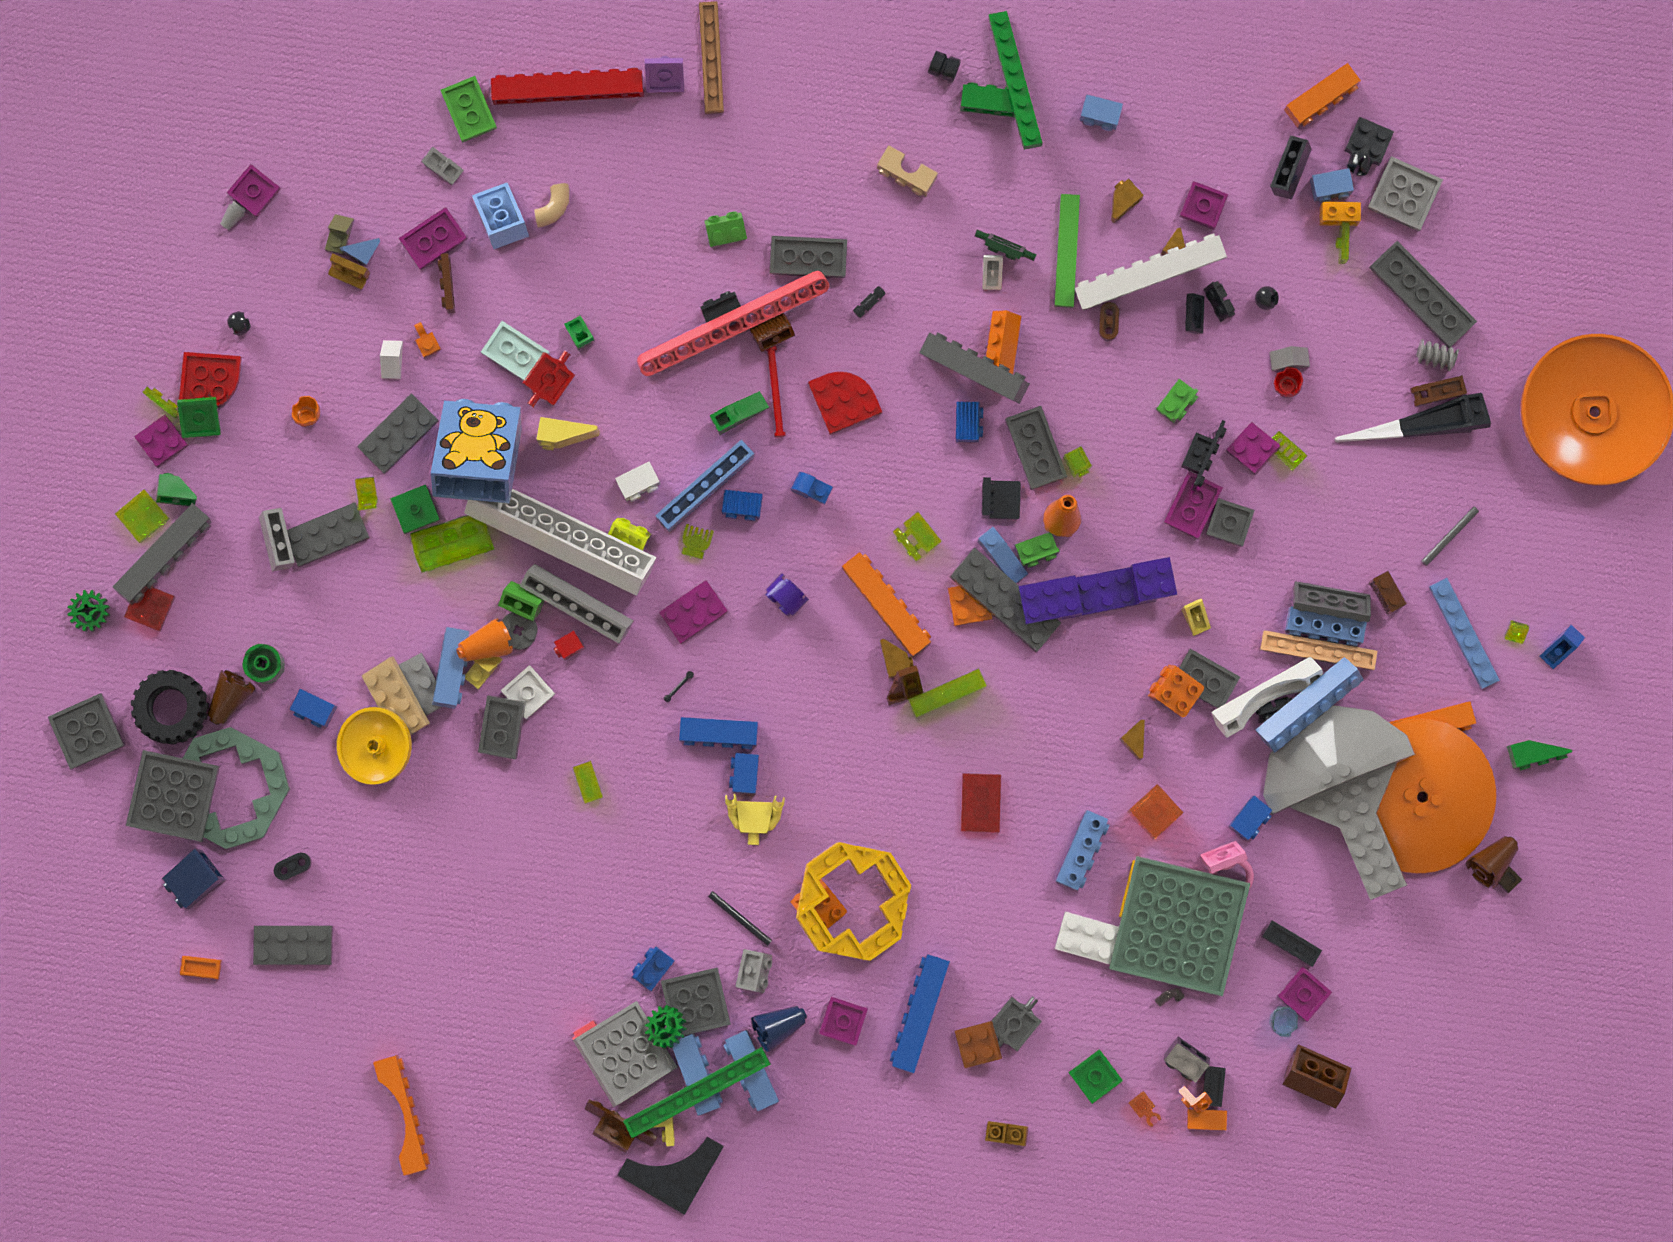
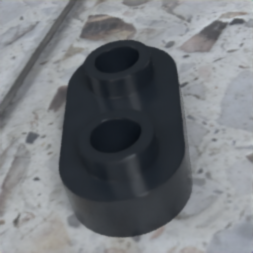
M306 853L294 854L276 863L273 870L274 875L280 880H288L307 871L311 867L312 860ZM304 859L305 865L300 866L299 860ZM283 867H286L288 869L286 874H282L281 869Z

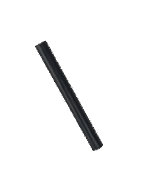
M714 891L709 894L708 897L764 944L767 946L770 944L771 938Z

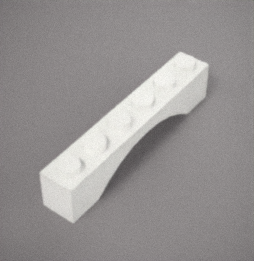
M1311 657L1303 660L1212 711L1216 726L1228 738L1242 730L1249 718L1269 701L1287 694L1302 692L1323 675L1322 668Z

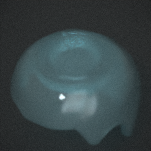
M1277 1007L1270 1014L1269 1024L1272 1031L1277 1035L1290 1037L1291 1033L1298 1028V1016L1296 1011L1290 1007Z

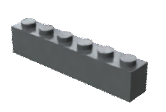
M929 332L919 352L920 354L1020 404L1030 383L1025 381V376L1017 372L1013 375L1009 373L1010 369L1006 366L999 364L997 367L993 365L994 361L986 356L981 359L977 357L978 352L970 348L966 351L962 349V344L954 340L950 343L946 341V336L938 332L936 335Z
M192 503L113 585V589L130 605L139 603L143 599L144 593L148 589L151 590L157 584V579L170 571V566L174 561L178 562L184 556L183 552L188 547L191 548L198 540L197 537L209 530L212 523L210 518Z

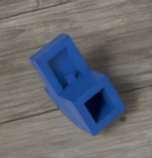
M798 472L790 490L807 499L809 497L825 505L833 486L816 479L812 475Z

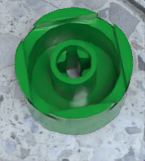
M256 644L246 651L242 662L245 674L260 684L275 682L281 677L285 669L282 654L274 647L266 644ZM262 660H264V661L267 662V663L265 664V665H266L265 668L260 667V666L262 665V662H261Z

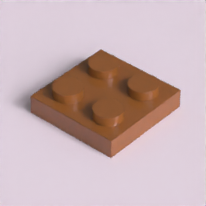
M992 1021L954 1031L964 1069L1002 1059Z

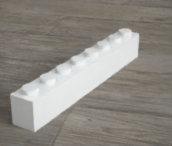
M1213 233L1203 237L1204 241L1199 243L1194 240L1186 243V247L1180 250L1178 247L1167 250L1168 254L1161 256L1159 253L1149 257L1150 261L1143 263L1140 260L1132 263L1131 268L1125 269L1120 267L1113 270L1114 274L1107 276L1104 273L1096 276V280L1089 283L1088 280L1078 283V287L1075 290L1082 310L1227 258L1220 236H1215Z

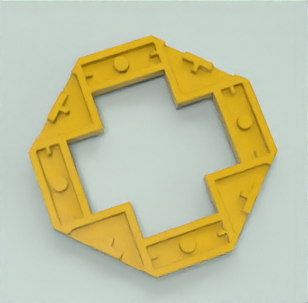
M837 842L806 864L796 919L817 951L871 961L901 939L911 883L890 852ZM847 860L850 861L857 874H861L875 865L894 895L878 906L889 923L861 943L857 941L849 928L833 938L814 909L816 905L829 897L819 880Z

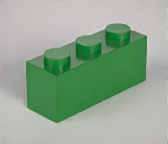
M972 82L967 83V85L963 84L960 111L1015 118L1007 87L1005 89L997 88L995 85L983 87Z

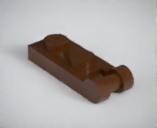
M1463 375L1410 388L1411 394L1415 398V401H1413L1415 407L1467 394ZM1426 391L1427 397L1422 398L1421 392Z

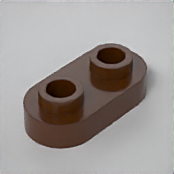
M1106 302L1100 309L1099 334L1102 339L1111 341L1116 338L1119 331V308L1113 302ZM1111 310L1113 314L1108 316L1106 311ZM1105 329H1111L1112 333L1106 334Z

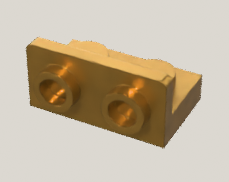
M332 253L330 258L332 266L328 275L362 290L370 275L369 270Z

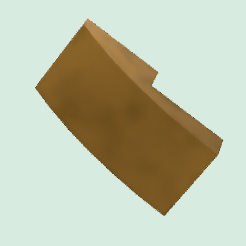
M988 1121L985 1141L1026 1146L1028 1126Z

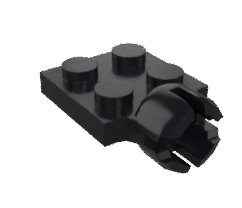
M1359 117L1345 148V152L1350 154V159L1347 163V168L1350 169V172L1353 173L1358 165L1360 168L1357 175L1365 176L1372 164L1379 166L1394 131Z

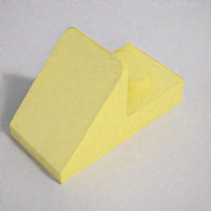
M493 657L474 660L475 663L465 674V679L477 689H480L503 659Z
M673 1117L652 1127H665V1130L662 1131V1142H666V1146H675Z

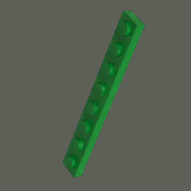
M1004 11L989 14L988 20L1023 150L1041 147L1043 142L1008 13Z
M761 1047L623 1120L631 1138L771 1065Z

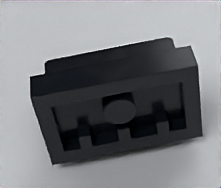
M983 477L981 519H1019L1020 481H993L991 477Z

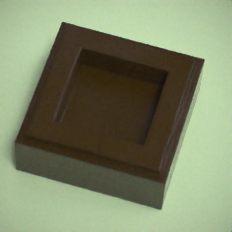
M1509 866L1499 885L1509 893L1522 879Z

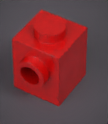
M575 631L554 642L556 647L553 648L558 658L563 657L564 660L585 649Z

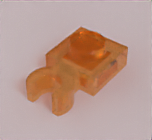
M1144 1091L1128 1102L1139 1118H1142L1144 1115L1146 1116V1123L1150 1127L1153 1126L1150 1122L1151 1117L1155 1116L1159 1121L1161 1120L1160 1115L1152 1111L1155 1105Z

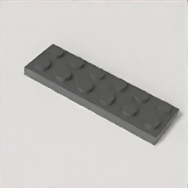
M1398 241L1369 267L1448 348L1477 322Z
M976 548L972 549L950 575V578L1035 652H1038L1061 624L1058 619H1052L1026 625L1019 586Z

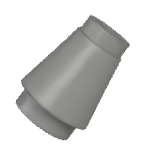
M233 201L232 204H229L220 224L230 230L231 227L245 216L246 209Z

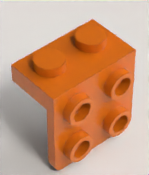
M1176 665L1165 666L1160 672L1161 677L1159 680L1154 682L1149 688L1150 693L1148 697L1161 702L1180 717H1186L1203 692L1204 686Z
M820 879L819 881L829 897L816 905L814 909L828 929L847 913V910L825 882ZM801 892L796 894L794 899L790 901L796 910L798 909Z

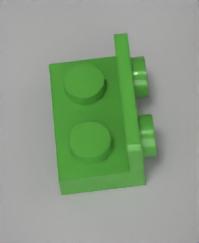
M1178 379L1156 410L1173 423L1177 419L1181 421L1187 413L1185 408L1188 404L1192 406L1197 400L1198 396L1196 394L1199 390L1191 388L1181 379Z
M1050 532L1015 544L1022 566L1027 565L1028 568L1038 565V561L1046 559V561L1057 558L1056 555L1060 552Z

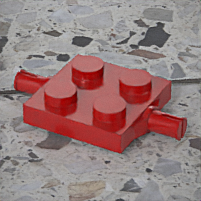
M564 350L559 359L552 358L546 352H543L522 382L533 393V396L527 402L531 407L534 408L539 399H543L554 406L574 378L575 374L568 370L565 362L571 356L567 351Z

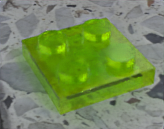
M145 489L115 513L139 543H142L170 519Z

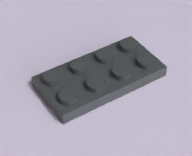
M772 236L770 274L806 276L812 272L820 271L825 277L845 278L847 239Z
M411 393L357 447L385 474L439 420Z
M1042 406L1005 418L1031 490L1067 478Z
M355 502L287 530L292 553L298 567L370 538Z
M1294 582L1293 609L1315 612L1320 615L1326 614L1338 618H1348L1358 622L1370 621L1371 601L1369 594Z
M254 926L253 965H332L333 926Z

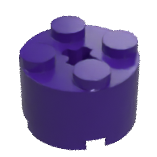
M781 573L768 586L765 595L772 602H778L781 605L779 609L785 615L794 616L809 598H803L804 593L790 579L786 578L784 580L785 575Z

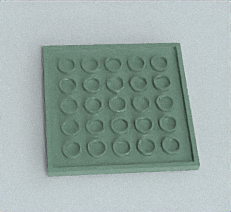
M1136 856L1109 969L1223 996L1250 883Z

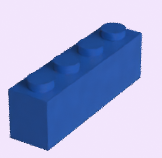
M681 717L679 741L683 742V745L695 746V743H703L702 746L714 747V744H722V748H733V745H741V749H752L753 746H757L758 722Z

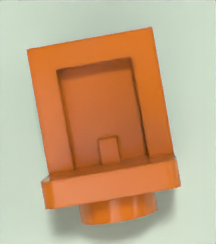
M1185 1086L1179 1090L1183 1097L1181 1099L1182 1103L1187 1108L1192 1107L1197 1114L1205 1111L1213 1102L1206 1092L1195 1098Z

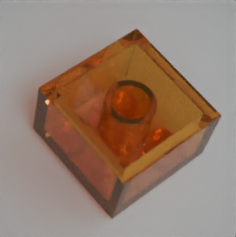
M1158 784L1127 811L1152 839H1156L1184 813Z

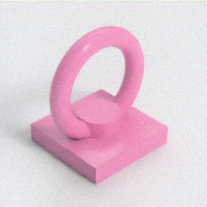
M1236 841L1200 855L1202 862L1209 869V873L1215 875L1220 870L1224 871L1233 868L1235 864L1241 865L1246 872L1245 882H1249L1251 888L1254 879L1253 869L1247 861L1246 852Z

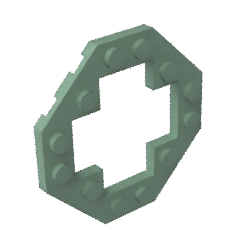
M232 727L193 738L183 759L201 762L200 757L236 746L241 764L258 759L261 761L270 795L252 800L257 819L221 830L217 813L213 812L208 816L204 838L225 849L264 838L282 802L290 791L280 753Z

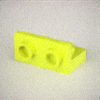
M617 518L612 523L608 535L642 551L651 537V533L646 528L635 526L625 518Z

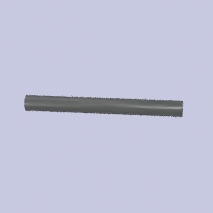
M1473 506L1421 562L1427 566L1475 517L1479 510Z

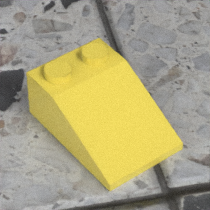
M540 417L536 440L542 446V449L553 451L554 448L559 449L597 437L600 431L595 425Z

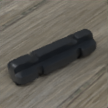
M880 286L873 290V294L870 293L861 301L860 306L857 305L853 309L857 317L861 318L866 310L869 311L879 301L878 298L881 299L886 294Z

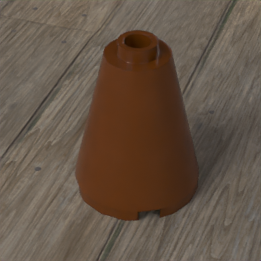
M221 670L207 714L210 717L209 720L216 725H220V723L225 724L255 691V686L251 682L246 684L243 681L244 678L234 672Z
M1504 836L1470 857L1466 861V867L1468 870L1472 869L1474 872L1472 876L1480 884L1487 888L1493 886V889H1495L1516 855L1518 843L1513 837Z

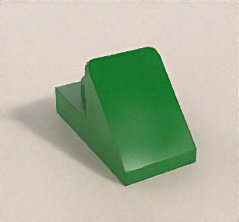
M581 315L564 324L578 350L595 342Z

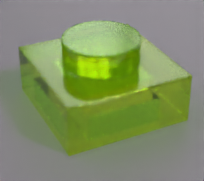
M1511 620L1504 639L1523 644L1529 631V625Z

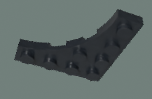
M707 1136L702 1145L690 1156L681 1161L663 1166L641 1164L627 1158L618 1176L685 1215L724 1146Z

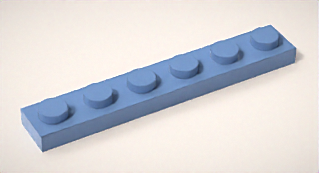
M1448 578L1429 586L1480 688L1483 689L1500 681Z

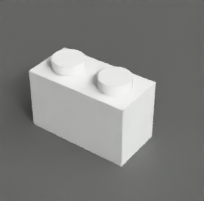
M650 462L615 478L625 500H630L631 502L641 498L640 494L646 491L651 493L657 490L658 485H660V481Z

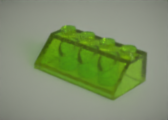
M469 515L410 533L414 555L421 573L495 549L488 525Z

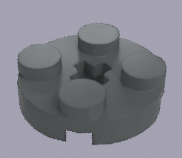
M513 612L503 618L502 622L511 637V640L508 641L509 646H513V649L524 650L534 643L538 634L535 620L531 621ZM516 626H523L522 635L519 636L513 633Z

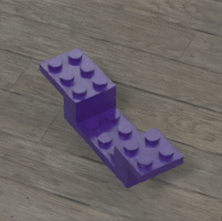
M1170 557L1135 563L1123 569L1076 577L1075 575L1018 587L1026 625L1057 618L1064 620L1131 607L1177 595Z

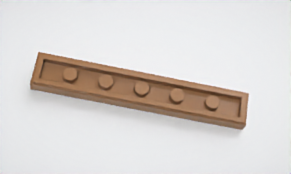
M718 1L699 2L705 114L724 113Z

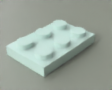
M501 321L481 351L483 355L523 381L543 352H546L548 355L550 354L548 350Z

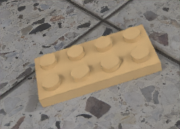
M394 656L386 659L362 675L377 706L397 714L406 724L410 736L430 724Z

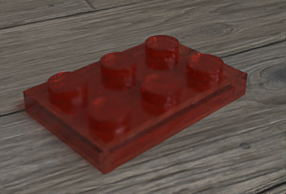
M962 774V832H1000L1001 775Z

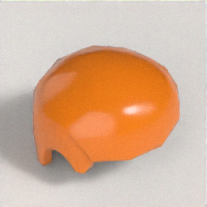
M311 396L299 397V401L292 405V418L295 423L306 427L318 421L320 407L316 399Z

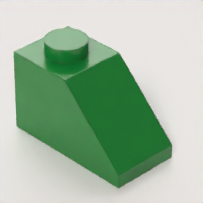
M171 473L159 474L156 503L190 506L193 503L195 505L197 496L179 476H174Z

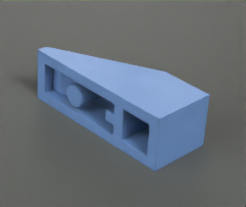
M994 527L978 538L977 542L997 567L1015 583L1028 574Z

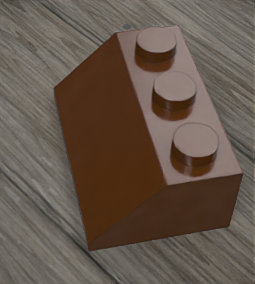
M1298 1044L1286 1070L1282 1085L1336 1109L1345 1095L1351 1068Z

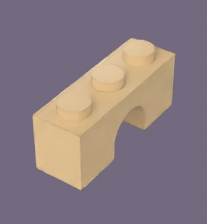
M888 145L877 164L879 173L884 177L888 178L890 176L896 179L895 182L900 186L905 187L906 185L912 188L911 191L918 196H927L937 179L938 173L923 164L914 173L905 172L901 167L905 154Z

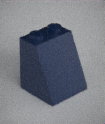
M200 849L192 850L162 878L165 882L163 884L165 889L169 893L173 892L177 897L174 899L180 908L184 907L185 909H190L226 881L204 851Z

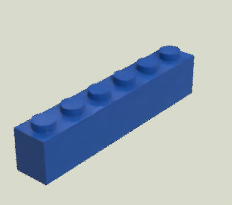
M927 954L926 958L922 957L919 966L922 972L920 976L916 975L913 987H916L915 994H910L907 1003L910 1009L908 1013H904L901 1024H904L902 1032L898 1031L895 1042L899 1044L897 1050H892L889 1061L892 1062L893 1067L911 1073L915 1072L950 961Z

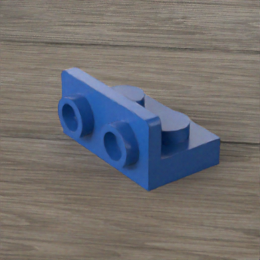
M657 946L654 949L650 947L644 955L646 960L642 964L638 963L632 970L634 973L632 978L650 991L654 989L675 962L674 959Z

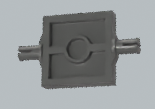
M1011 996L993 1018L992 1022L999 1048L1004 1043L1018 1051L1042 1022L1031 1010L1038 1002L1035 997L1032 996L1026 1004H1022Z

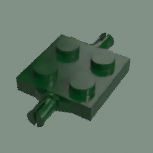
M977 229L974 236L984 240V245L988 246V250L998 253V251L1003 252L1005 257L1011 260H1016V258L1020 260L1021 257H1025L1034 261L1037 255L1025 249L1026 247L992 233L987 234Z

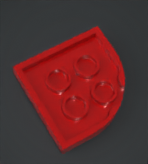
M184 352L179 400L216 397L217 406L223 405L232 397L238 387L242 357Z
M832 372L808 381V385L830 435L882 414L879 402L870 385L855 374Z

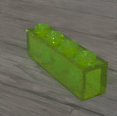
M977 669L908 700V703L917 719L983 690L987 685L980 670Z

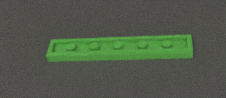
M1061 194L1054 307H1074L1080 195Z

